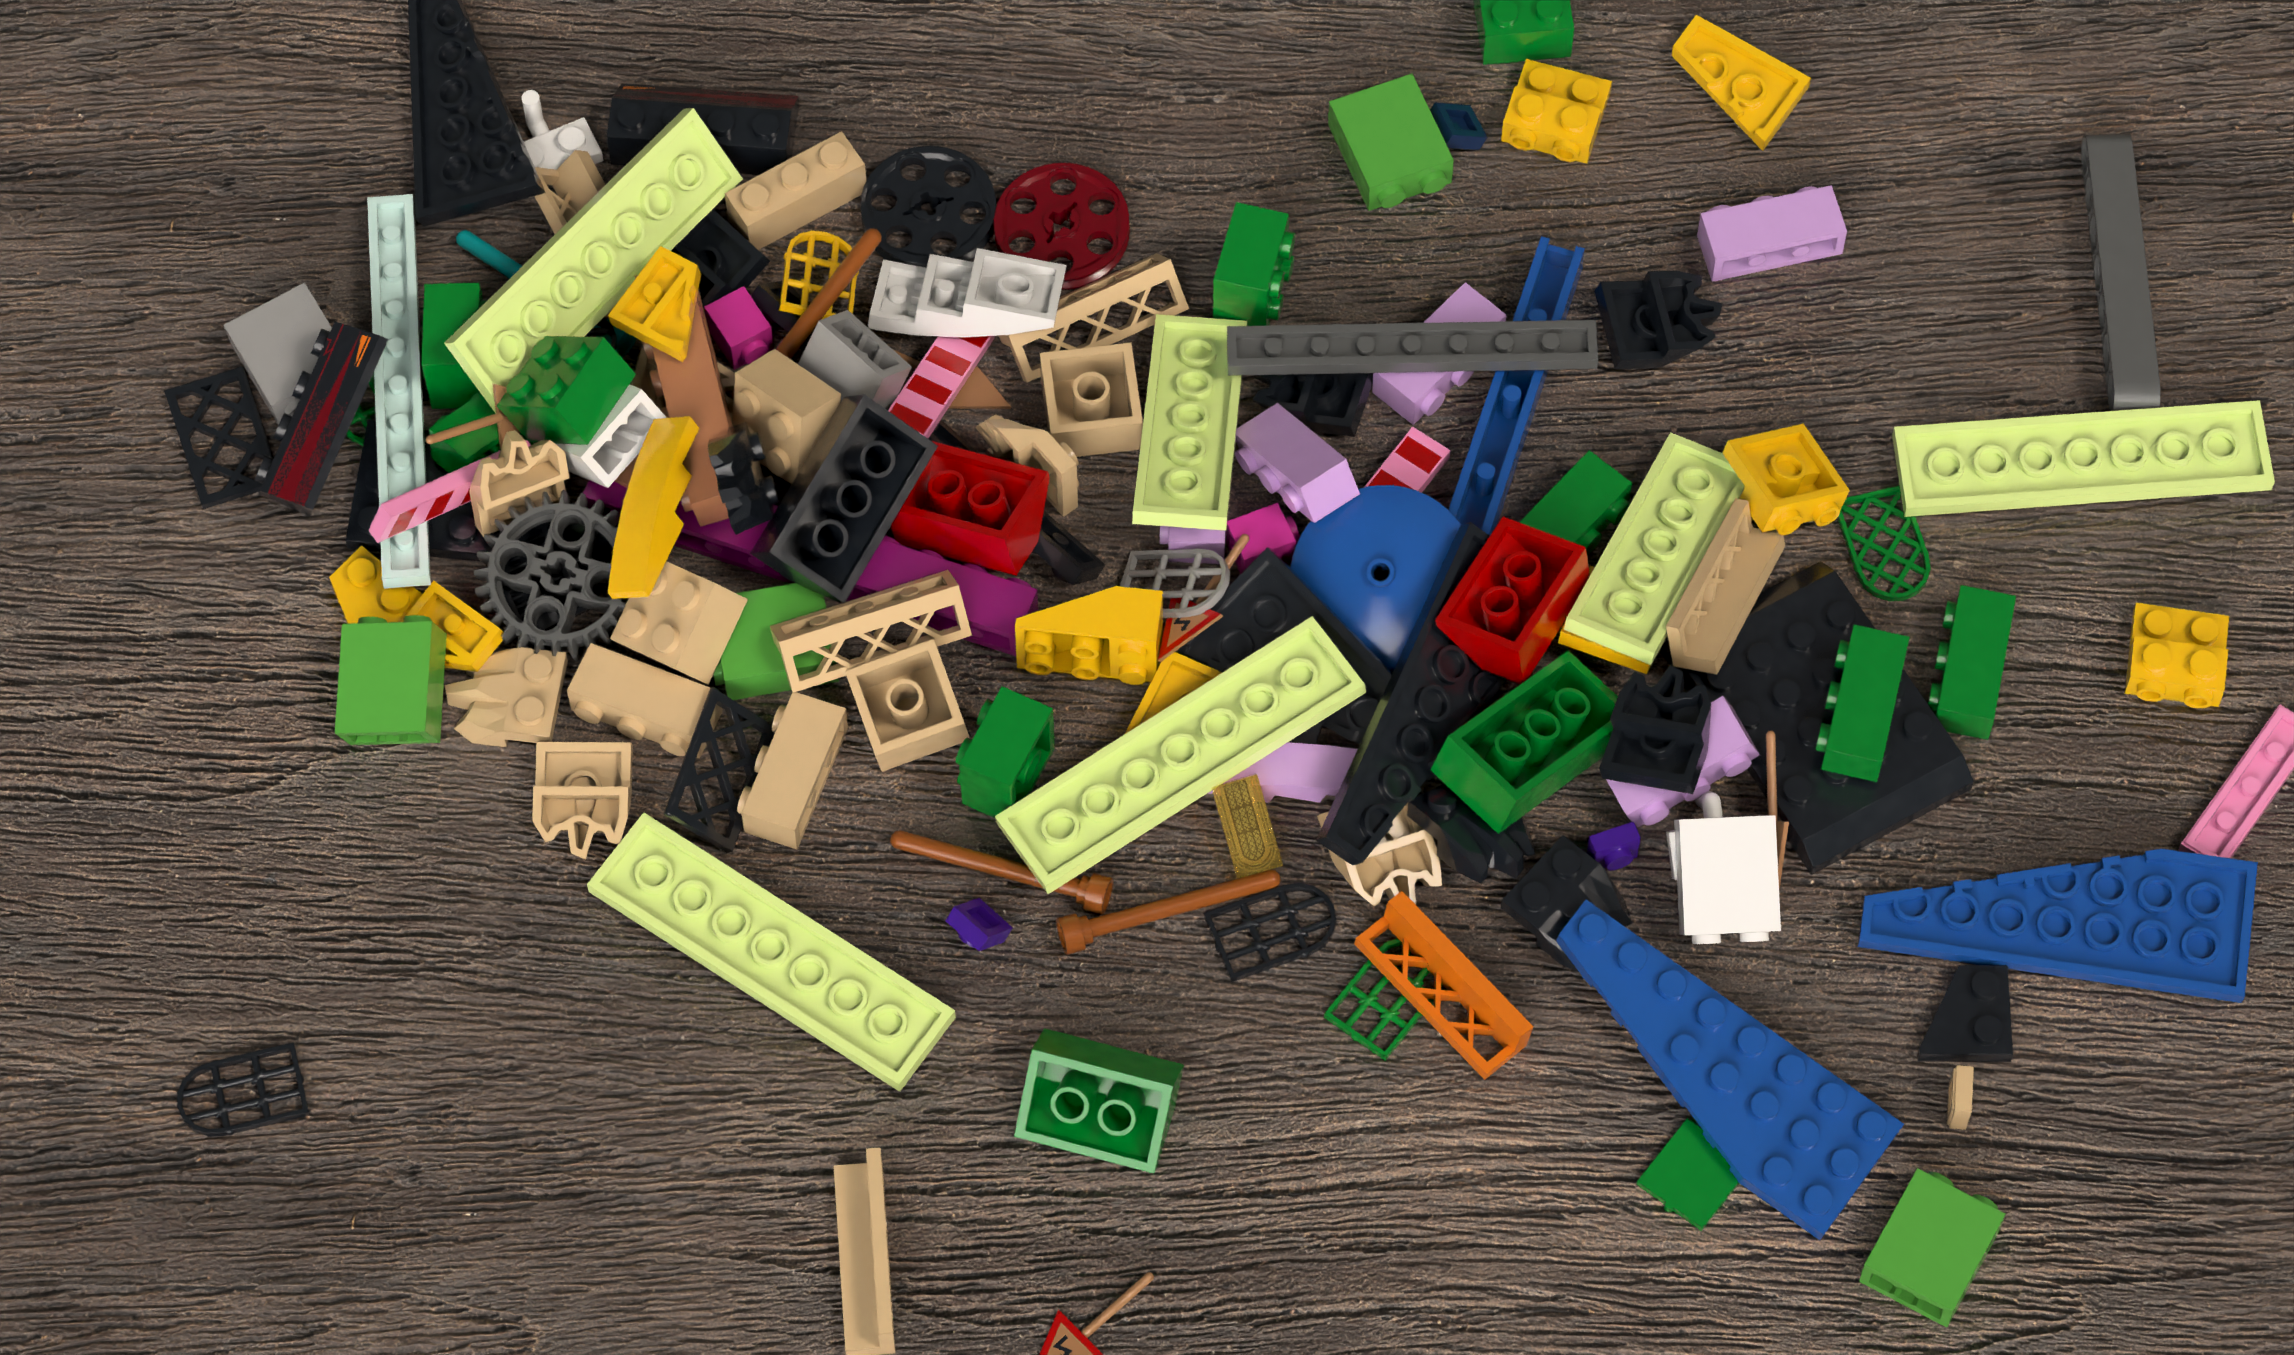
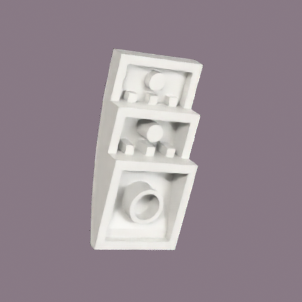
M979 248L976 250L974 262L930 254L927 268L883 260L869 314L868 328L908 335L939 337L1011 335L1054 328L1066 265Z

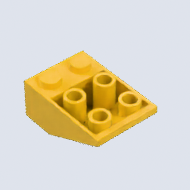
M1114 586L1016 618L1017 668L1025 669L1036 675H1048L1052 672L1067 673L1083 680H1094L1098 677L1115 678L1130 685L1151 682L1159 667L1158 656L1163 636V591Z

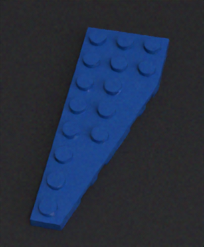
M2168 849L2145 851L2144 855L2120 858L2119 855L2102 858L2100 862L2071 866V863L2005 873L1997 875L1994 879L1972 882L1971 879L1953 882V885L1925 890L1922 887L1867 895L1863 901L1858 947L1977 965H2008V969L2242 1003L2246 989L2258 862Z
M1585 900L1558 935L1557 944L1589 986H1594L1611 1008V1015L1620 1027L1624 1025L1638 1044L1637 1049L1680 1106L1687 1108L1703 1129L1702 1135L1712 1148L1716 1147L1731 1166L1729 1170L1737 1181L1815 1238L1821 1240L1897 1136L1904 1123L1594 904Z

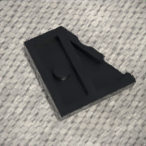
M1959 965L1919 1047L1917 1054L1918 1062H2011L2013 1043L2008 965Z

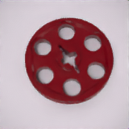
M1074 163L1042 165L1023 173L1004 190L997 203L994 216L995 242L1000 253L1048 262L1057 257L1071 260L1073 267L1065 273L1062 290L1080 288L1106 276L1123 257L1130 235L1128 206L1118 187L1105 175L1090 167ZM1067 179L1072 181L1076 188L1068 195H1058L1052 191L1051 186L1058 180ZM1020 198L1031 199L1036 204L1035 209L1027 214L1016 213L1012 210L1011 206L1013 202ZM1106 199L1114 205V208L1106 215H1097L1089 209V206L1095 200ZM1069 219L1070 229L1063 227L1054 234V223L1061 225L1065 220L1068 221ZM1019 237H1027L1035 244L1026 253L1014 252L1009 245L1014 239ZM1104 238L1108 239L1113 247L1105 254H1095L1088 249V245L1094 239Z

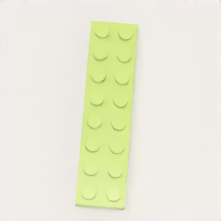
M683 109L444 343L495 413L493 384L507 387L510 380L520 373L531 357L533 347L545 336L584 337L614 308L635 280V276L639 275L660 246L671 251L725 197L726 192L734 189L743 180L695 109Z
M2260 400L1894 427L1892 433L1904 517L2272 490L2275 483Z
M1311 616L995 816L997 825L1046 893L1050 894L1365 694V683L1314 617Z
M644 812L587 883L589 893L899 1092L956 1018L955 1010Z

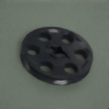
M918 146L897 152L875 168L867 179L862 191L860 204L863 230L865 233L866 230L874 228L881 233L882 239L875 251L884 260L927 268L930 254L970 261L975 258L977 248L983 249L987 245L994 231L996 197L988 175L973 159L950 148ZM916 164L923 167L926 174L919 180L910 181L903 178L901 171L908 165ZM954 171H963L970 176L969 182L962 187L950 186L945 181V178ZM880 195L892 196L897 201L895 207L888 211L876 210L871 203ZM929 203L932 209L935 208L936 213L928 216L927 212L922 210L921 205ZM968 208H979L986 215L977 224L965 223L960 216ZM898 231L905 232L911 236L912 241L904 248H894L887 243L889 235ZM940 238L951 239L957 245L955 250L947 255L937 254L932 250L931 246Z

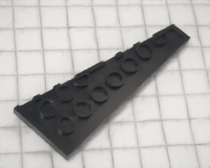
M1471 522L1461 525L1316 839L1317 842L1352 866L1365 861L1393 826L1392 821L1408 802L1413 801L1420 793V787L1432 773L1430 769L1447 737L1488 708L1501 691L1499 689L1507 680L1481 669L1436 626L1435 619L1490 537Z

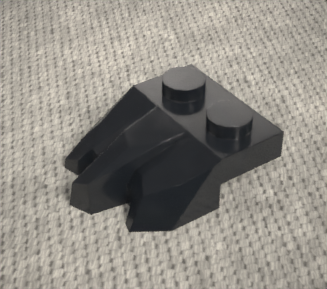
M714 209L671 250L698 265L701 273L699 292L703 308L743 286L747 288L770 262L762 252Z
M1677 270L1648 271L1642 281H1601L1594 292L1614 369L1660 368L1701 349L1716 338L1714 332L1706 328V326L1712 325L1720 316L1722 303L1701 299L1694 295L1702 285V276Z
M1373 373L1253 375L1255 379L1269 385V388L1258 390L1252 400L1265 409L1272 407L1276 403L1280 404L1313 432L1355 437L1373 384Z
M747 422L728 428L727 435L709 440L708 453L716 473L720 497L723 504L725 503L731 527L737 535L771 520L774 514L773 505L780 503L773 477L764 478L759 460L766 459L759 433L754 432L750 434Z
M1672 665L1668 667L1659 682L1652 687L1646 685L1644 675L1634 671L1619 692L1610 717L1613 731L1599 767L1602 779L1693 794L1707 756L1712 704L1705 685H1697L1689 692H1683V672Z
M1445 783L1408 802L1407 816L1438 840L1436 855L1458 873L1480 884L1488 877V868H1495L1516 879L1523 871V855H1536L1533 841L1523 816L1498 834Z
M1564 835L1558 839L1501 900V909L1537 937L1536 945L1561 965L1577 972L1579 971L1557 944L1556 940L1585 900L1594 904L1625 927L1633 923L1625 900L1605 869Z

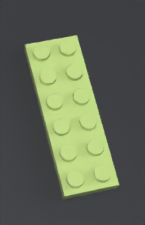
M1156 314L1132 524L1226 531L1242 375L1228 376L1227 326H1247V321Z
M1670 432L1568 614L1564 630L1652 665L1667 637L1666 625L1735 498L1739 499L1745 488L1723 453Z

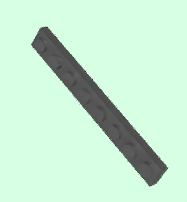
M1596 320L1227 326L1228 376L1597 369Z

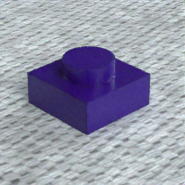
M1634 821L1589 836L1587 854L1608 870H1618L1629 865L1638 856L1641 839Z
M980 898L954 906L945 920L957 931L958 937L965 944L976 948L978 951L1005 942L1013 929L1011 925Z

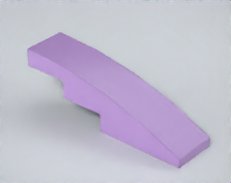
M1288 742L1225 783L1256 775L1258 784H1256L1255 777H1253L1260 802L1262 801L1257 785H1259L1263 802L1269 803L1274 796L1321 802L1326 795L1336 797L1358 749ZM1250 778L1256 801H1258L1254 785L1252 782V778Z

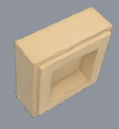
M1957 1065L1953 1069L1948 1087L1947 1125H1949L1950 1129L1966 1130L1972 1113L1974 1067Z

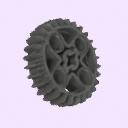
M565 490L561 491L559 503L554 504L548 493L544 491L542 493V506L536 507L532 500L526 497L524 500L527 511L523 514H520L514 507L509 506L508 510L513 521L510 524H506L499 519L494 521L501 533L499 537L484 534V540L492 548L491 552L477 551L478 559L487 565L486 568L474 569L476 579L487 582L475 587L477 597L490 598L480 605L483 615L487 616L497 613L490 622L500 629L506 626L501 635L503 642L510 644L518 637L516 647L530 648L533 645L534 654H537L540 650H551L552 655L556 656L557 652L568 650L573 660L578 662L580 659L579 648L586 646L588 649L590 643L595 644L596 641L601 639L607 646L613 647L614 644L610 639L609 632L615 629L629 598L612 599L610 596L603 598L594 594L596 585L601 580L610 578L611 564L593 560L592 556L597 543L598 532L614 547L618 528L615 526L620 519L619 512L613 509L606 516H603L605 505L600 499H597L589 509L588 500L584 493H580L576 503L571 504L569 495ZM546 522H551L544 547L518 540L532 528ZM581 524L585 526V533L579 540L567 542L562 539V533L569 525ZM522 556L528 559L527 566L521 573L510 575L505 572V565L511 558ZM574 558L579 559L584 570L580 569L577 561ZM562 568H566L570 579L562 578L559 585H556L551 577L552 574L560 575ZM538 584L542 585L548 596H543ZM503 586L530 594L524 621H521L509 607L504 595ZM577 606L604 613L602 617L590 626L571 632ZM556 612L560 615L557 626L548 631L540 630L536 627L537 621L543 613Z

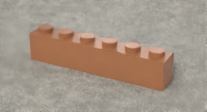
M698 289L687 357L683 362L643 341L642 343L648 360L655 358L657 369L651 370L650 376L657 397L664 396L666 407L660 408L661 412L667 418L690 416L700 428L682 463L692 477L683 493L681 502L685 512L694 511L701 527L729 518L725 503L723 504L718 491L716 473L709 458L708 442L711 439L727 435L728 428L733 426Z

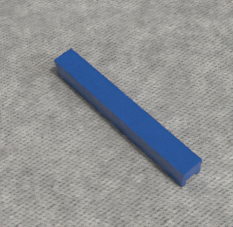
M1541 236L1513 321L1566 320L1583 270L1585 248L1576 246L1575 251L1550 245V239ZM1549 370L1495 371L1449 507V511L1461 525L1471 522L1489 536L1497 526Z

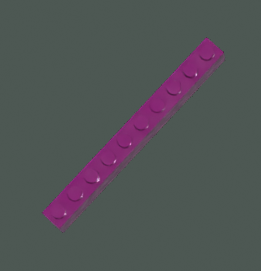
M589 480L583 493L587 497L589 509L597 499L602 500L605 505L603 515L606 516L613 509H616L621 514L627 488L615 481L607 488ZM680 500L675 513L684 523V526L674 546L790 584L795 583L750 554L769 521L737 535L731 527L729 518L700 527L694 511L685 512ZM773 505V507H774V513H775L776 509L778 508L777 505ZM884 536L846 600L848 602L949 570L959 585L972 636L963 639L1016 656V618L1038 611V589L1032 588L1024 580L1014 577L1004 579L991 575L978 565L970 563L960 565L945 560L940 554L931 550L922 549L917 551L901 546L899 542L888 536ZM953 605L936 610L927 626L937 631L957 626ZM920 616L914 617L913 619L918 621Z

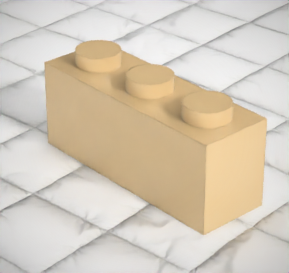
M841 131L726 192L725 201L728 221L760 250L861 196L866 183L865 163Z
M590 643L567 689L571 710L580 719L592 724H598L601 721L617 727L620 733L631 739L641 740L646 738L659 743L664 750L671 754L685 756L710 687ZM717 704L710 719L713 730L723 712V709ZM705 742L701 744L697 754L699 759L706 747Z
M792 692L787 706H779L772 723V732L775 734L769 747L763 745L756 759L754 770L758 773L752 787L746 786L743 789L738 802L737 812L742 815L744 833L796 850L798 849L848 730L846 708L797 692Z

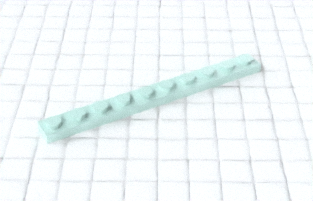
M413 194L367 197L372 333L388 339L374 371L379 507L390 499L426 484ZM428 521L381 542V567L384 589L431 585Z

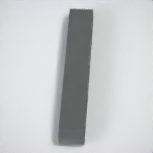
M2130 134L2084 135L2081 146V162L2109 410L2159 408L2161 397L2160 377L2132 137Z

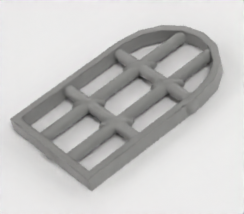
M1196 548L1131 551L1120 586L1130 587L1132 578L1155 577L1152 589L1150 590H1159L1162 579H1166V577L1189 576L1186 587L1181 588V591H1163V598H1182L1179 609H1163V618L1191 617L1211 609L1223 597L1229 585L1230 571L1226 561L1212 550ZM1194 558L1192 566H1188V569H1165L1168 559ZM1202 558L1215 559L1221 566V568L1199 567ZM1161 559L1159 566L1154 567V570H1135L1138 560ZM1206 575H1221V580L1216 590H1193L1196 578ZM1195 597H1208L1207 600L1200 604L1187 608L1189 600H1193Z

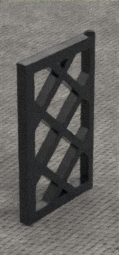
M239 366L229 371L164 390L202 508L206 509L259 492L262 483L244 476V473L255 456L264 459L265 455L272 458L274 456L244 367ZM239 381L243 397L238 404L217 395L223 385ZM193 395L203 399L191 419L181 414L177 402L178 399ZM211 404L233 412L222 431L201 423ZM241 416L252 420L256 432V437L252 444L231 436ZM195 431L216 439L205 459L194 454L190 438ZM225 443L246 452L235 471L214 463ZM208 471L229 479L224 490L212 494L207 493L203 479Z
M710 688L664 815L726 853L733 852L743 825L742 815L737 812L738 802L743 789L746 786L752 787L758 774L754 769L759 751L763 745L770 746L775 734L772 732V724L724 695L717 688ZM717 704L725 710L730 726L713 731L710 719ZM749 726L762 733L756 752L753 755L750 753L743 732V728ZM733 733L741 759L724 765L716 738ZM705 742L714 769L697 775L694 763L701 744ZM743 766L746 779L740 796L735 798L727 771ZM717 776L725 802L708 808L700 781ZM686 786H690L698 811L692 815L678 808ZM727 809L731 820L726 834L723 836L716 832L711 815Z

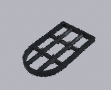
M1303 883L1277 886L1274 889L1204 913V918L1215 942V949L1220 954L1231 982L1312 955L1326 946L1333 937L1336 925L1334 905L1328 896L1315 886ZM1301 891L1311 893L1316 897L1291 905L1286 893ZM1279 895L1282 906H1279L1278 910L1255 918L1252 917L1248 908L1249 905ZM1323 902L1329 910L1330 918L1300 928L1295 914H1298L1299 910ZM1238 909L1242 910L1245 919H1241V923L1216 931L1212 918ZM1287 915L1292 928L1288 929L1289 932L1262 941L1257 927H1261V923ZM1330 926L1329 931L1321 941L1308 947L1304 938L1309 936L1307 933ZM1249 928L1254 941L1250 942L1251 945L1226 953L1220 938ZM1297 938L1301 950L1270 960L1266 951L1271 949L1270 946ZM1259 951L1263 961L1262 964L1236 973L1233 972L1229 960Z
M294 1042L221 1060H214L194 1068L183 1079L177 1092V1108L184 1123L196 1133L215 1137L233 1135L234 1133L309 1116L303 1085L304 1076L300 1071ZM291 1051L292 1065L267 1071L266 1068L261 1069L259 1059ZM252 1061L254 1074L226 1080V1078L221 1079L219 1068ZM211 1070L214 1083L187 1089L196 1077ZM295 1072L298 1083L297 1089L272 1095L271 1092L266 1093L263 1079ZM252 1082V1085L257 1084L259 1098L231 1104V1102L226 1103L223 1089ZM211 1092V1094L216 1093L219 1107L188 1115L185 1114L183 1098ZM296 1096L301 1097L303 1109L271 1116L269 1103ZM257 1106V1109L262 1108L263 1118L230 1126L228 1113ZM216 1116V1118L221 1117L223 1128L207 1129L196 1125L192 1121Z

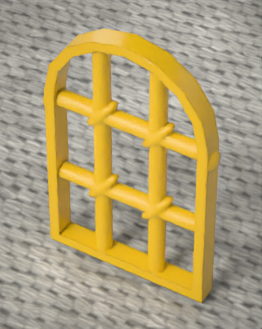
M822 231L799 233L791 239L787 251L784 253L785 263L779 310L802 315L808 307L809 293L811 294L812 291L819 293L823 286L810 283L812 267L818 265L830 268V278L841 264L838 263L839 249L847 256L852 247L840 237ZM808 241L807 253L799 254L792 252L796 245ZM815 241H824L832 244L831 258L824 260L813 257ZM791 259L805 262L804 279L799 281L789 278ZM859 271L850 281L849 292L843 291L839 298L848 299L847 310L852 314L856 280ZM788 286L802 289L801 305L786 302ZM833 305L822 319L836 314L832 313Z

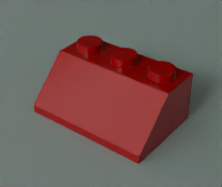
M932 441L938 447L891 524L895 540L901 545L920 550H931L945 557L1017 576L1039 540L1050 480L1048 471Z
M1503 516L1435 619L1436 626L1481 669L1522 684L1530 677L1562 627L1590 577L1586 547Z

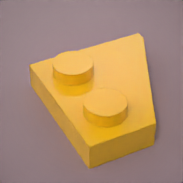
M660 246L608 314L611 325L683 362L687 357L701 277L698 265Z
M362 545L329 577L347 624L358 623V619L361 617H379L387 620V622H401L422 595L414 587L384 589L381 561Z
M434 580L405 615L429 617L433 623L447 633L445 668L478 672L503 641L501 636L503 631Z

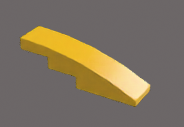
M690 416L653 419L638 454L623 501L613 547L608 594L612 599L650 596L684 526L675 510L692 475L682 463L700 429Z

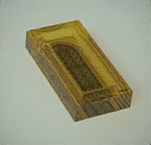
M1255 773L1212 787V794L1236 878L1250 876L1283 866L1258 775Z

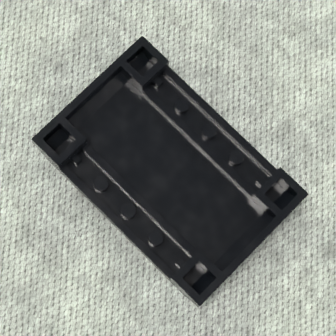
M1821 561L1760 593L1717 675L1676 667L1683 672L1685 689L1690 686L1693 689L1697 685H1705L1711 702L1724 696L1733 707L1760 754L1751 760L1752 764L1747 770L1766 798V733L1768 731L1775 733L1777 814L1782 821L1789 822L1787 840L1811 875L1972 789L1974 782L1963 754L1904 669L1902 670L1878 781L1873 782L1821 770L1825 752L1816 751L1821 724L1831 725L1834 711L1825 709L1831 681L1840 683L1843 669L1834 667L1840 640L1850 642L1854 624L1875 629L1836 571ZM1669 641L1663 643L1661 653L1668 664L1673 666Z

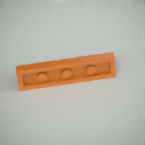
M1403 891L1388 901L1383 917L1355 938L1354 945L1484 1080L1527 1046L1534 1026ZM1389 929L1402 942V955L1383 954L1372 941ZM1408 950H1409L1414 956H1408ZM1394 965L1401 966V972ZM1408 967L1427 968L1434 976V989L1416 988L1407 979ZM1441 982L1447 990H1441ZM1427 999H1434V1006ZM1441 1001L1460 1002L1467 1010V1023L1448 1022L1440 1013ZM1474 1018H1475L1480 1024H1474ZM1460 1033L1467 1034L1466 1039ZM1474 1035L1492 1036L1503 1049L1487 1062L1473 1048Z

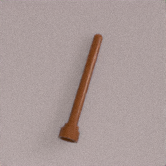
M871 228L865 231L777 346L776 350L789 359L795 355L814 330L818 321L824 317L881 242L882 236L877 229ZM733 389V390L731 391V393H730V395H731L733 398H734V389Z
M902 830L895 831L890 837V843L896 849L1044 889L1026 864ZM1093 873L1091 877L1083 875L1081 879L1073 878L1053 892L1075 897L1076 903L1084 905V910L1103 915L1111 898L1114 880L1111 877Z
M1267 870L1088 919L1086 915L1078 917L1076 913L1056 918V926L1059 939L1066 955L1080 952L1086 949L1087 944L1093 943L1094 937L1270 890L1280 884L1281 877L1277 871Z

